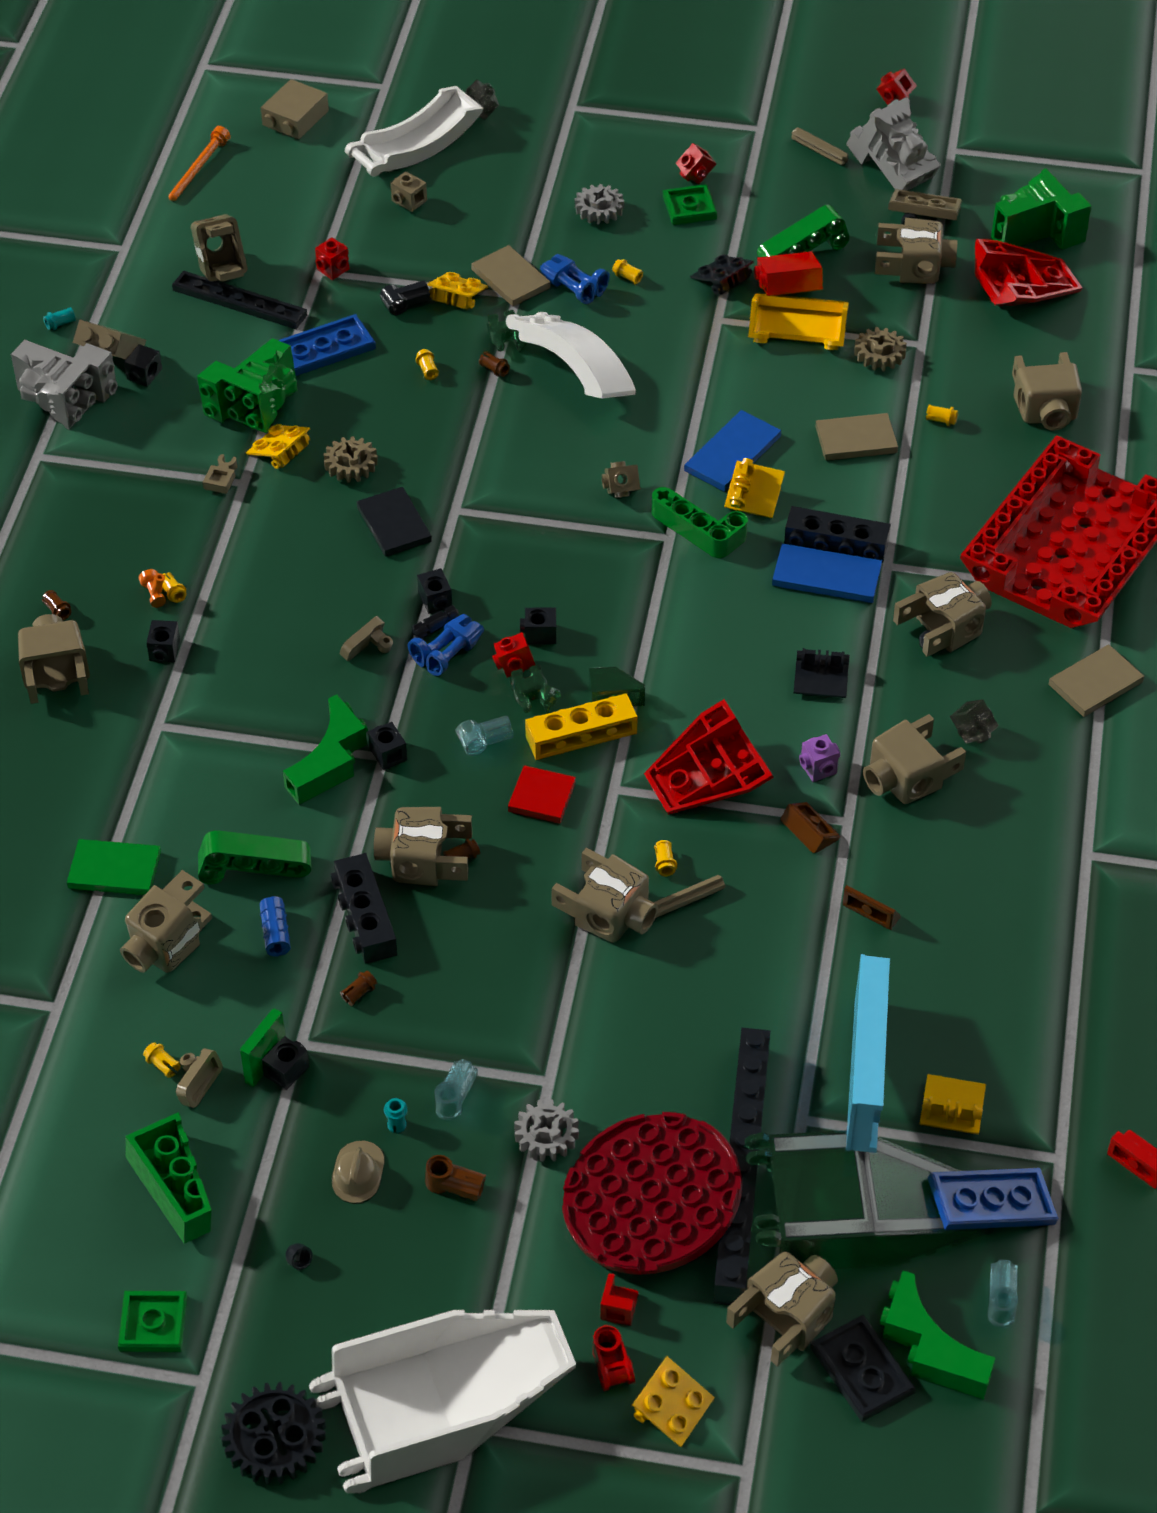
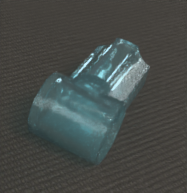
M502 716L482 723H477L475 720L464 721L456 728V735L465 753L469 756H474L482 753L487 748V745L513 738V730L508 716Z
M463 1059L455 1061L444 1082L438 1084L435 1088V1108L439 1118L449 1121L460 1116L462 1103L478 1076V1069L471 1062Z
M999 1260L996 1263H991L987 1315L989 1321L997 1327L1012 1325L1017 1311L1018 1266L1008 1260Z

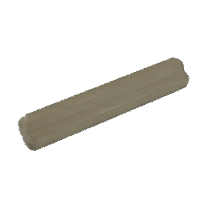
M799 127L792 131L791 138L794 141L840 165L847 163L848 153Z
M720 875L714 876L653 902L658 905L656 918L724 889L725 883Z

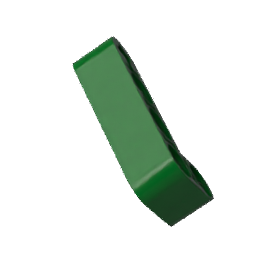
M824 205L760 245L757 250V256L767 257L809 252L825 241L834 250H839L848 244L850 239L844 219L831 205Z
M659 487L652 493L653 517L714 558L728 556L747 539L748 518L740 511L730 512L718 521L670 488Z
M219 830L210 831L204 836L198 852V879L204 884H217L224 878L226 869L288 877H305L310 874L312 869L311 847L309 843L301 840Z

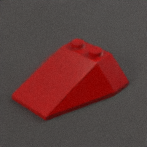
M977 239L975 241V276L994 305H1023L1081 292L1082 286L1061 258L998 240Z
M725 699L702 712L644 773L668 815L751 792L774 778Z

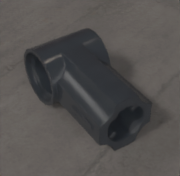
M424 280L400 288L394 284L387 285L381 290L380 298L389 313L396 316L404 313L408 306L430 300V292Z

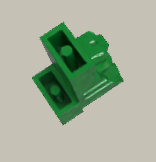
M1043 169L1040 174L1028 182L1029 185L1020 188L1015 194L1001 196V201L995 205L991 240H998L1020 247L1050 236L1062 250L1086 242L1092 210L1090 202L1079 192L1071 195L1047 169Z
M273 338L236 368L215 361L197 375L204 415L222 423L226 419L231 418L263 433L269 431L270 425L278 414L277 410L282 407L285 399L298 391L291 346Z

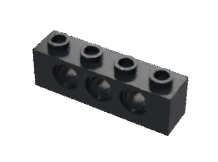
M791 506L785 526L784 544L882 560L883 563L889 543L891 524Z
M363 853L335 860V872L331 873V880L334 889L340 890L341 894H338V900L341 910H347L348 915L345 916L346 925L349 932L354 931L355 937L352 940L356 954H362L365 964L397 956L396 937L367 854Z

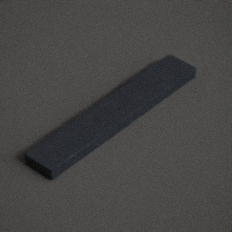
M184 270L172 284V290L296 330L307 316V309L219 281H209L206 277Z

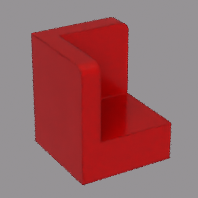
M612 1273L608 1274L602 1296L600 1320L631 1326L638 1299V1291L615 1286V1274Z

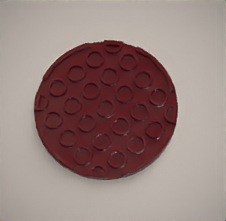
M662 1112V1114L636 1115L617 1122L599 1133L581 1150V1156L573 1168L569 1169L563 1187L562 1210L564 1220L574 1242L584 1254L596 1263L617 1272L639 1275L654 1274L683 1266L697 1259L718 1242L731 1225L737 1213L742 1195V1174L731 1145L717 1129L703 1120L698 1121L689 1118L686 1114Z

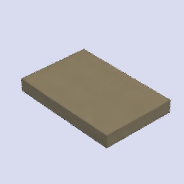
M896 189L890 199L888 210L957 220L962 200Z
M509 245L471 263L472 271L513 307L550 288V281Z
M888 413L816 420L815 427L825 461L898 452L897 441Z
M1108 644L1051 677L1048 685L1085 717L1141 684L1144 680V675Z

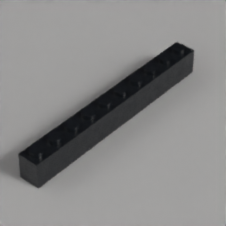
M741 1027L729 1144L740 1166L742 1195L737 1213L731 1225L719 1239L713 1304L731 1305L746 1291L771 1030Z

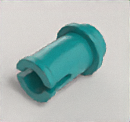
M71 307L55 313L48 312L43 317L48 330H57L59 326L76 321Z
M390 1099L384 1106V1114L388 1119L387 1127L393 1133L394 1126H396V1133L403 1132L406 1128L405 1116L407 1114V1105L401 1099Z

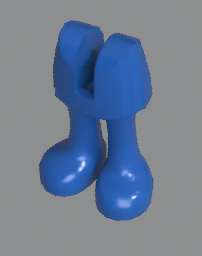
M559 254L543 263L540 268L543 275L553 285L558 287L560 284H563L574 292L576 298L584 304L593 302L594 296L600 297L606 290L610 280L608 271L598 269L592 276H589L577 268L573 260Z
M462 614L445 624L444 631L428 644L421 638H413L408 642V650L420 667L426 665L430 674L439 676L447 670L448 662L461 649L469 651L473 648L483 634L484 627L478 622L472 621L466 614ZM452 642L444 651L440 652L443 647Z

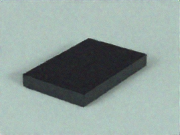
M403 487L356 501L360 514L385 557L432 542V535Z
M864 1315L810 1343L811 1350L861 1422L915 1394L916 1388Z

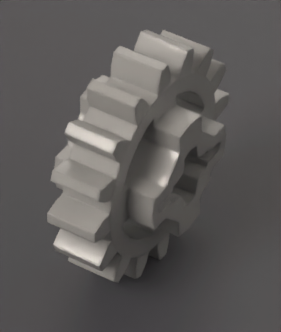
M599 184L596 188L593 185H590V189L582 188V193L578 192L577 198H575L576 214H580V219L588 218V223L596 221L597 224H600L601 221H604L608 224L609 219L616 221L617 215L622 216V210H624L623 194H618V189L611 190L610 185L603 187L602 184Z
M552 1099L549 1100L548 1105H543L541 1100L537 1101V1107L535 1108L530 1104L526 1105L527 1113L520 1111L518 1113L519 1121L514 1123L515 1141L520 1143L521 1152L528 1149L529 1158L538 1154L542 1162L546 1156H550L552 1161H556V1154L558 1153L566 1157L567 1148L574 1149L575 1140L579 1139L578 1119L574 1118V1111L572 1109L565 1111L564 1103H560L557 1107L554 1106ZM532 1124V1126L530 1127V1132L527 1133L529 1125ZM566 1128V1133L562 1137L561 1135L563 1134V1129Z

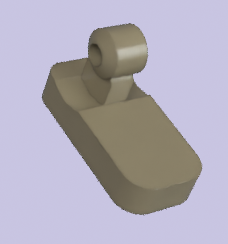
M375 616L342 645L340 655L346 661H350L366 648L370 641L377 646L380 652L388 653L392 648L393 640L382 632L385 622L378 616Z
M204 1048L200 1056L195 1057L193 1053H187L180 1058V1064L186 1074L177 1085L176 1095L182 1105L195 1108L222 1071L223 1064L214 1050Z

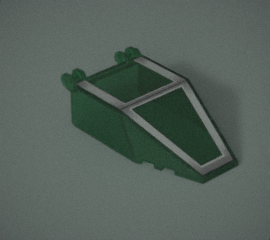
M847 1130L770 1135L762 1132L747 1136L744 1140L747 1149H767V1151L755 1150L749 1152L746 1158L747 1163L766 1165L767 1171L772 1172L777 1215H759L754 1219V1225L759 1229L779 1228V1232L776 1230L759 1232L756 1236V1241L761 1246L780 1247L779 1254L788 1252L802 1264L811 1255H817L830 1264L833 1269L900 1266L909 1263L910 1259L923 1254L928 1256L936 1253L937 1249L950 1244L955 1246L988 1234V1228L944 1229L928 1176L931 1172L961 1170L879 1137L877 1140V1153L854 1150L846 1151Z

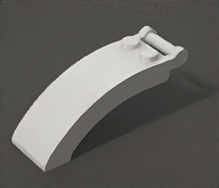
M457 86L442 88L435 98L419 112L394 126L363 133L360 141L351 142L345 147V153L360 162L372 177H376L384 171L408 167L434 156L453 143L475 122L482 113L483 108Z
M538 312L536 315L519 316L517 314L507 316V327L519 331V339L521 341L540 345L561 357L580 379L586 395L602 399L635 395L634 384L624 365L613 350L593 332L575 323L560 320L561 316L548 315L546 312Z

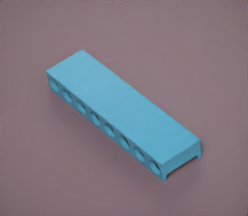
M861 954L854 1005L846 1151L854 1150L877 1153L878 1123L881 1111H883L890 958L865 956L864 954Z

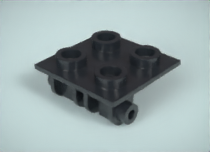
M720 255L711 264L698 268V271L692 274L690 278L713 282L712 291L714 294L722 295L730 290V288L750 278L752 269L749 265L753 264L754 261L743 259L742 257L735 258L728 255Z
M805 648L802 651L797 650L793 694L846 698L849 654H845L842 651L831 652V655H829V650H826V655H821V649H818V654H815L816 650H807Z

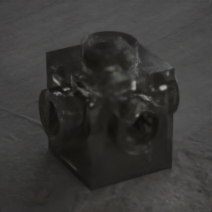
M476 79L464 92L483 108L479 117L484 120L499 106L494 94L495 90L488 83L483 84Z
M983 699L965 702L950 716L959 736L965 743H983L992 736L991 732L999 726L992 711Z

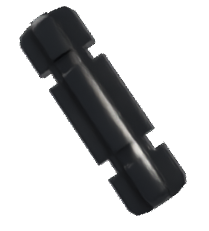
M450 605L443 609L444 612L439 611L424 619V623L420 621L412 626L413 635L416 638H423L428 635L427 632L432 633L447 624V621L450 622L459 616L458 610L454 605Z

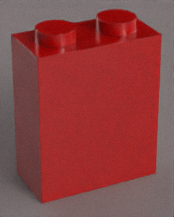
M812 251L757 258V266H754L755 280L759 281L760 288L764 289L767 296L823 290L822 266Z

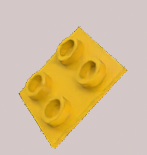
M447 272L427 284V286L431 287L429 292L432 300L445 302V304L451 302L452 306L466 310L469 308L473 309L475 305V300L472 297L488 288V285L482 284L478 279H464L454 272Z
M274 425L263 438L253 443V446L246 454L271 457V464L275 469L283 468L295 455H298L299 452L309 445L310 437L306 433L310 430V427Z
M743 458V462L737 461L724 508L773 518L785 471L752 464L753 460L749 458Z
M927 1074L920 1125L979 1135L986 1084Z
M666 1356L632 1406L635 1407L634 1417L638 1421L644 1423L645 1420H650L681 1447L715 1397Z

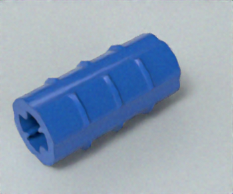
M276 896L264 898L259 903L265 949L270 956L285 955L290 951L291 947L283 899Z

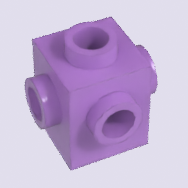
M827 734L802 742V752L799 755V760L812 782L837 774L840 750L836 743L831 742Z

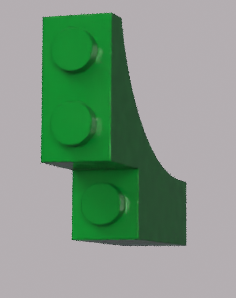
M337 694L328 699L330 722L321 742L304 759L283 770L285 789L298 805L354 776L353 764H355L352 752L367 745L366 733H368V728L361 718L358 719L354 715L350 704L343 702Z
M902 1271L899 1282L893 1280L888 1298L893 1299L891 1307L885 1306L881 1316L880 1325L885 1326L883 1338L911 1347L907 1362L913 1364L912 1377L984 1399L996 1357L972 1350L941 1330L928 1315L921 1303L916 1288L915 1274Z

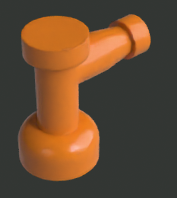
M148 569L139 575V581L144 588H148L151 596V606L158 608L166 603L165 596L161 594L165 576L159 574L157 570Z

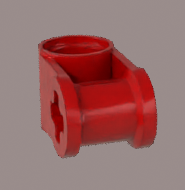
M610 1325L599 1327L593 1336V1356L603 1391H608L610 1386L626 1382L630 1385L635 1384L632 1363L626 1353L619 1330ZM604 1342L612 1343L614 1346L611 1348H604L600 1344Z

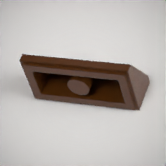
M807 802L788 804L781 816V821L812 853H817L840 839L839 834Z
M848 885L845 886L843 906L890 930L900 919V914L896 910Z

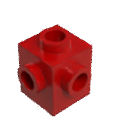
M905 68L894 74L889 72L881 78L882 83L876 90L886 104L889 105L896 99L900 101L906 97L909 98L908 95L917 85Z
M694 143L676 162V165L681 170L679 174L688 182L693 180L698 184L704 180L717 164L706 150Z
M332 237L315 248L317 270L331 280H334L350 269L349 251L343 243Z
M523 632L511 637H505L494 644L497 654L492 657L497 669L503 668L507 678L519 675L525 670L536 666Z

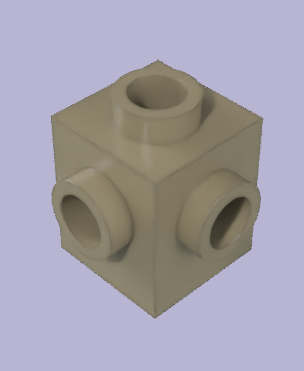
M404 172L391 182L392 201L413 212L427 201L426 182L408 172Z
M625 461L610 463L611 468H606L605 474L601 476L603 489H607L608 493H614L615 498L630 496L629 491L640 490L638 465L626 466ZM619 475L623 479L621 484L618 482Z

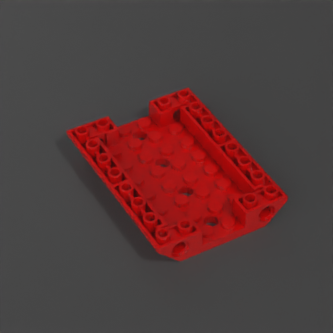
M1056 435L961 553L960 559L974 579L984 584L989 591L1069 628L1097 622L1157 543V479L1145 474L1138 485H1135L1098 469L1101 454ZM1103 495H1111L1113 497L1106 498ZM1080 525H1088L1090 527L1082 528ZM1057 555H1064L1066 557L1060 559L1057 557ZM1040 586L1042 587V589L1036 590L1032 587Z

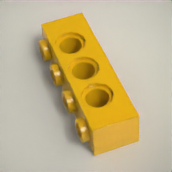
M627 693L611 696L599 701L588 702L572 708L561 709L556 712L525 719L526 739L535 760L637 734V714Z

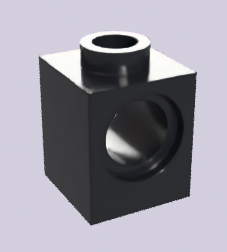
M139 344L124 361L127 380L148 387L162 370L160 351Z
M441 568L417 575L418 593L428 614L441 611L452 605V589Z
M556 607L525 608V618H520V633L523 632L525 634L528 644H557Z
M152 620L146 642L149 661L175 662L180 643L178 621Z
M393 722L377 726L368 731L369 749L383 770L407 761L406 742Z
M284 1036L262 1059L264 1076L285 1090H288L309 1067L305 1046L298 1041L293 1042Z

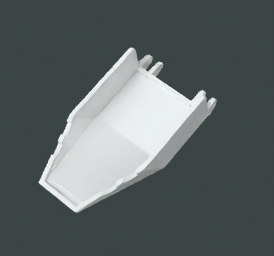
M452 1310L336 1344L332 1347V1371L311 1381L309 1387L311 1393L317 1394L329 1391L336 1386L337 1391L327 1393L315 1400L316 1407H321L323 1410L335 1407L340 1402L342 1404L360 1457L343 1462L338 1466L337 1470L339 1475L349 1476L350 1474L358 1473L364 1468L366 1474L348 1479L343 1485L345 1492L355 1494L365 1492L371 1487L463 1460L576 1367V1362L554 1310H514V1313H495V1310H484L483 1313H465V1310Z

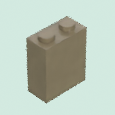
M290 79L261 107L262 125L300 139L329 111L327 93Z
M79 319L73 343L85 346L88 343L110 351L112 356L127 359L139 344L145 346L146 339Z

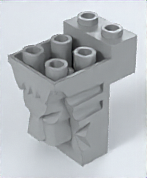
M908 97L900 101L896 99L882 110L881 108L874 110L869 116L868 123L863 127L858 126L851 131V136L846 143L861 165L873 159L895 190L906 191L932 179L941 166L936 157L928 152V145L923 141L922 135L918 134L919 130L916 129V122H913L910 118L911 110Z
M24 340L11 354L21 398L26 401L36 402L42 409L51 412L50 415L63 424L66 429H70L78 422L85 411L95 403V400L105 402L116 392L117 382L112 353L86 343L73 358Z

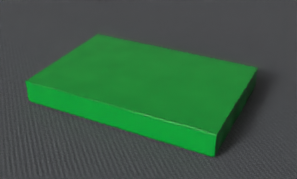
M78 839L67 879L68 889L145 895L153 886L161 848L156 845Z

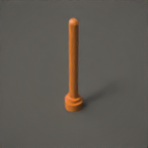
M217 126L212 131L210 143L170 192L168 197L171 201L178 199L217 147L224 146L229 141L231 135L225 127Z

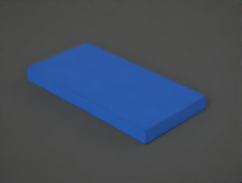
M356 314L278 340L291 346L296 376L376 349V342Z
M741 410L684 464V471L725 492L730 487L736 462H743V458L752 459L753 463L757 461L781 437V430Z
M782 544L772 579V586L873 603L882 560Z
M1040 1168L931 1172L928 1176V1181L945 1230L1055 1225L1059 1220Z

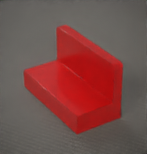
M1128 1130L1125 1134L1117 1131L1110 1140L1107 1155L1156 1190L1157 1148L1132 1130Z

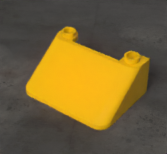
M755 294L751 303L748 338H753V342L767 343L769 338L821 342L825 344L824 349L838 350L839 346H844L849 302Z

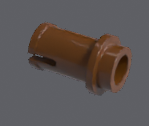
M487 351L479 358V364L493 371L497 377L506 376L510 370V365L506 359H499Z
M49 590L43 594L42 598L44 599H42V602L52 611L53 615L59 616L62 620L69 618L71 606L68 602L63 601L54 590Z
M467 838L465 843L447 851L445 850L443 854L444 856L468 857V859L472 858L475 860L477 855L480 854V849L475 839L469 840Z
M366 970L364 973L360 972L357 974L358 978L340 992L343 1000L350 1006H353L365 993L375 989L377 980L369 971Z

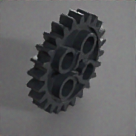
M278 1382L275 1390H271L269 1384L265 1383L263 1392H259L254 1386L252 1387L253 1396L249 1397L242 1393V1404L232 1402L231 1406L234 1413H225V1420L228 1424L221 1425L222 1434L225 1435L221 1437L223 1447H226L224 1449L226 1459L232 1458L231 1465L233 1469L240 1467L241 1476L244 1477L252 1472L253 1482H256L261 1475L265 1477V1482L268 1485L271 1482L272 1476H277L280 1484L283 1483L285 1474H288L295 1480V1470L299 1469L306 1473V1461L316 1464L315 1453L323 1452L321 1442L326 1441V1433L324 1431L326 1424L325 1419L322 1418L321 1407H316L314 1397L306 1400V1390L303 1389L296 1395L293 1384L289 1386L287 1391L283 1390L281 1382ZM263 1410L268 1412L273 1429L279 1435L280 1444L286 1453L285 1456L280 1454L274 1435L268 1430L267 1420L262 1414ZM282 1410L289 1411L284 1416L276 1415V1413ZM252 1423L259 1424V1426L254 1429L246 1428L249 1424ZM295 1436L302 1438L298 1442L294 1443L288 1441L290 1438ZM262 1450L272 1451L270 1454L265 1456L259 1455V1452H261Z

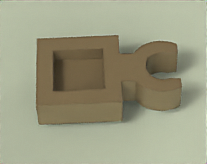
M221 454L218 457V466H210L203 480V489L227 494L235 479L237 458L233 457L230 462H225V457Z

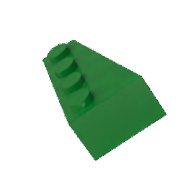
M179 1112L126 1135V1159L184 1244L211 1232L212 1210L202 1180L199 1177L197 1164L194 1156H192Z

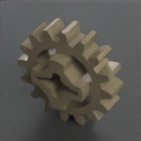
M878 327L875 328L874 332L867 329L866 335L860 333L859 339L855 340L854 355L858 356V362L864 361V367L872 365L873 370L881 367L883 371L886 370L887 366L894 369L895 363L901 365L902 359H905L907 343L903 342V336L896 337L897 331L889 333L888 328L882 331Z
M354 436L350 440L342 437L340 443L333 441V447L327 446V453H324L325 470L329 471L331 477L337 475L338 481L346 478L347 482H350L351 478L360 481V476L368 478L369 472H375V466L378 465L376 448H372L371 442L364 444V438L355 441Z

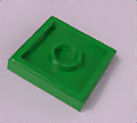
M707 184L663 190V199L672 225L717 219V211Z
M275 1008L269 1012L240 1048L245 1083L252 1087L264 1075L262 1059L284 1036L286 1037L283 1013Z
M124 1291L118 1340L119 1352H182L188 1298L187 1291Z

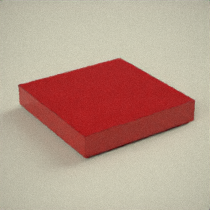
M524 765L508 804V812L560 824L576 784V777Z

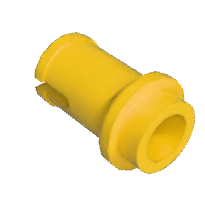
M618 259L613 265L612 271L617 277L622 276L634 282V284H638L643 277V271L629 265L625 259Z
M427 349L420 350L416 354V363L421 367L425 379L433 380L439 373L433 361L434 354Z
M929 404L926 420L947 423V426L955 425L958 410H954V407L948 409Z
M167 572V576L164 573L163 589L167 592V598L172 602H182L186 598L185 586L179 584L171 573Z
M667 840L658 841L654 845L657 858L655 864L656 871L661 876H671L677 869V862L673 859L672 844Z
M153 1042L144 1050L143 1056L148 1064H154L167 1078L175 1075L168 1068V1065L172 1066L177 1072L179 1071L181 1064L164 1050L162 1044Z

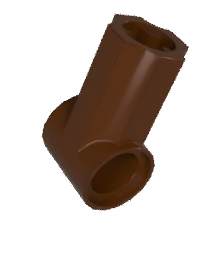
M435 1155L429 1158L426 1163L425 1184L429 1191L438 1194L447 1191L475 1201L480 1199L486 1181L485 1174L454 1165L444 1155ZM438 1172H439V1173H443L444 1175H442V1176H436V1175H434V1173H438Z

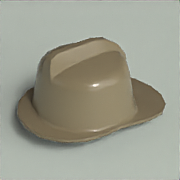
M354 1141L340 1150L332 1176V1187L339 1198L349 1203H362L369 1200L377 1192L384 1167V1154L381 1149L368 1141Z

